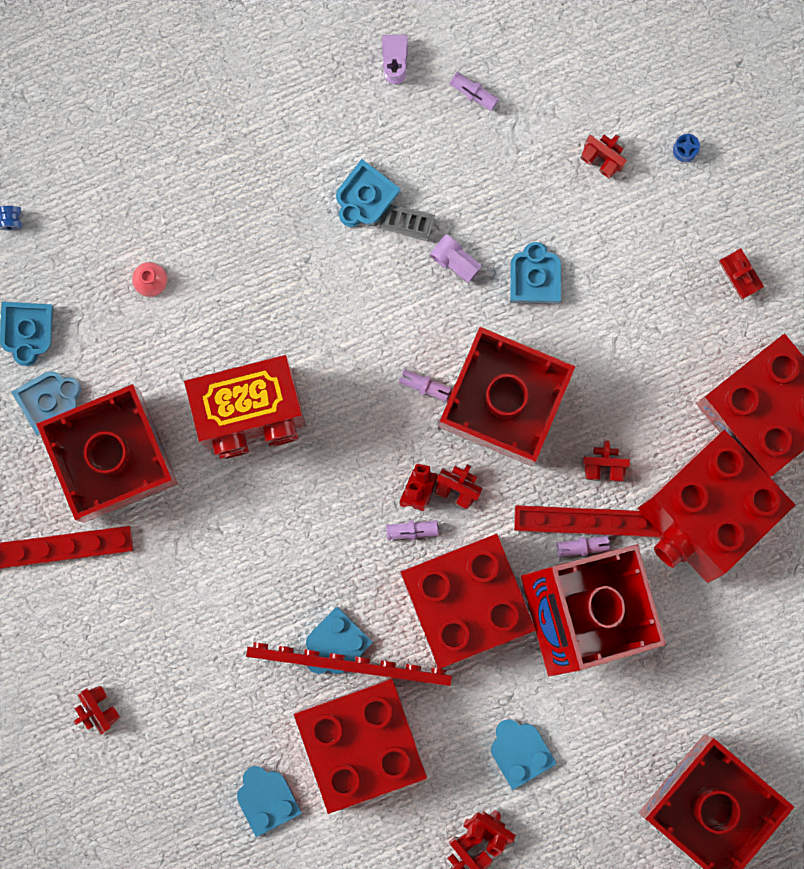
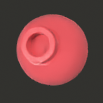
M145 262L134 270L132 283L135 290L142 296L154 297L165 289L167 275L160 265L154 262Z

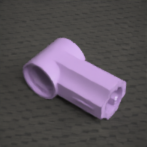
M446 234L429 253L438 264L444 268L448 267L467 283L482 268L478 262L462 250V247L453 238Z

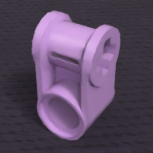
M407 34L382 35L384 76L390 84H400L406 78V57H408ZM393 67H398L397 73H392Z

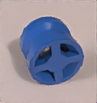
M689 133L679 136L673 146L675 158L680 162L692 161L700 149L698 138Z
M0 206V230L22 229V222L19 220V216L22 213L21 207Z

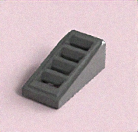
M390 205L384 213L380 229L428 242L435 215ZM392 212L397 213L394 225L389 224ZM406 215L404 226L399 227L401 216ZM411 217L416 218L413 230L408 229ZM421 220L425 221L423 232L418 231Z

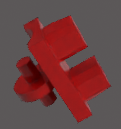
M590 134L580 156V159L589 165L593 163L597 156L603 159L605 163L599 169V172L608 179L617 171L621 172L627 162L626 159L619 155L624 148L617 144L620 136L617 134L612 139L604 134L600 141Z
M742 248L718 261L741 300L764 287Z
M604 440L603 447L593 448V454L602 455V458L585 456L582 458L581 466H585L586 480H600V469L605 467L610 468L609 481L623 482L626 469L630 467V459L609 458V455L619 456V448H610L609 440Z
M415 465L400 498V507L411 506L420 511L425 510L430 502V496L438 477L437 473L431 472L430 466Z
M467 464L464 470L454 466L452 472L442 468L436 479L438 483L435 494L447 498L451 489H454L461 493L456 503L468 509L474 500H478L483 488L474 484L477 476L469 473L471 465Z
M102 686L91 690L86 688L77 695L87 713L81 705L74 708L79 716L73 721L75 725L83 722L87 730L95 725L100 735H102L120 718L113 706L102 712L97 705L107 698Z
M494 810L491 814L485 811L482 814L477 812L471 819L467 818L463 825L467 829L466 840L478 845L485 839L489 842L486 849L487 853L494 857L502 854L506 846L514 842L516 835L505 829V824L500 821L501 813L497 810Z
M467 832L457 839L454 836L449 841L451 847L461 858L458 860L453 853L448 856L447 859L453 865L450 869H465V864L470 869H488L492 864L493 860L484 850L474 859L467 852L476 845L466 840Z

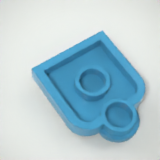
M361 159L336 192V200L341 206L339 211L340 221L348 227H356L361 222L366 225L375 224L402 190Z
M539 242L529 243L523 252L513 256L510 264V303H561V261L557 255L548 252L543 244Z
M1 302L0 345L5 351L13 353V358L19 365L30 366L34 364L38 359V354L46 353L50 349L52 344L53 304Z
M49 371L11 391L36 436H39L37 423L77 407L76 400L81 395V385L75 378L65 377L62 379L58 373Z
M338 607L306 639L307 649L320 651V657L329 658L330 653L345 655V660L355 661V657H359L373 643ZM307 666L311 672L316 674H322L326 671H330L331 673L335 674L344 672L341 670Z
M511 719L503 720L497 725V739L491 745V754L512 790L556 765L554 758L534 726L530 724L519 725Z
M252 766L245 771L243 775L244 785L237 793V800L255 837L302 814L286 779L281 773L277 771L267 773L260 766Z

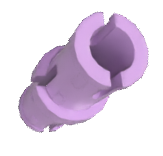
M458 71L449 83L450 86L465 94L469 101L474 100L490 112L499 101L498 97L481 87L482 84L472 82Z
M404 369L402 375L411 378V380L401 377L399 384L420 391L419 394L421 395L426 393L446 402L448 396L438 391L441 390L449 394L450 386L448 387L430 380V376L426 375V377Z
M409 520V523L386 524L388 541L410 538L412 541L416 540L417 537L438 536L437 520L425 522Z
M607 535L588 539L579 537L578 540L556 543V548L559 549L557 550L559 558L574 555L585 557L589 553L610 551V546L607 545L609 543Z

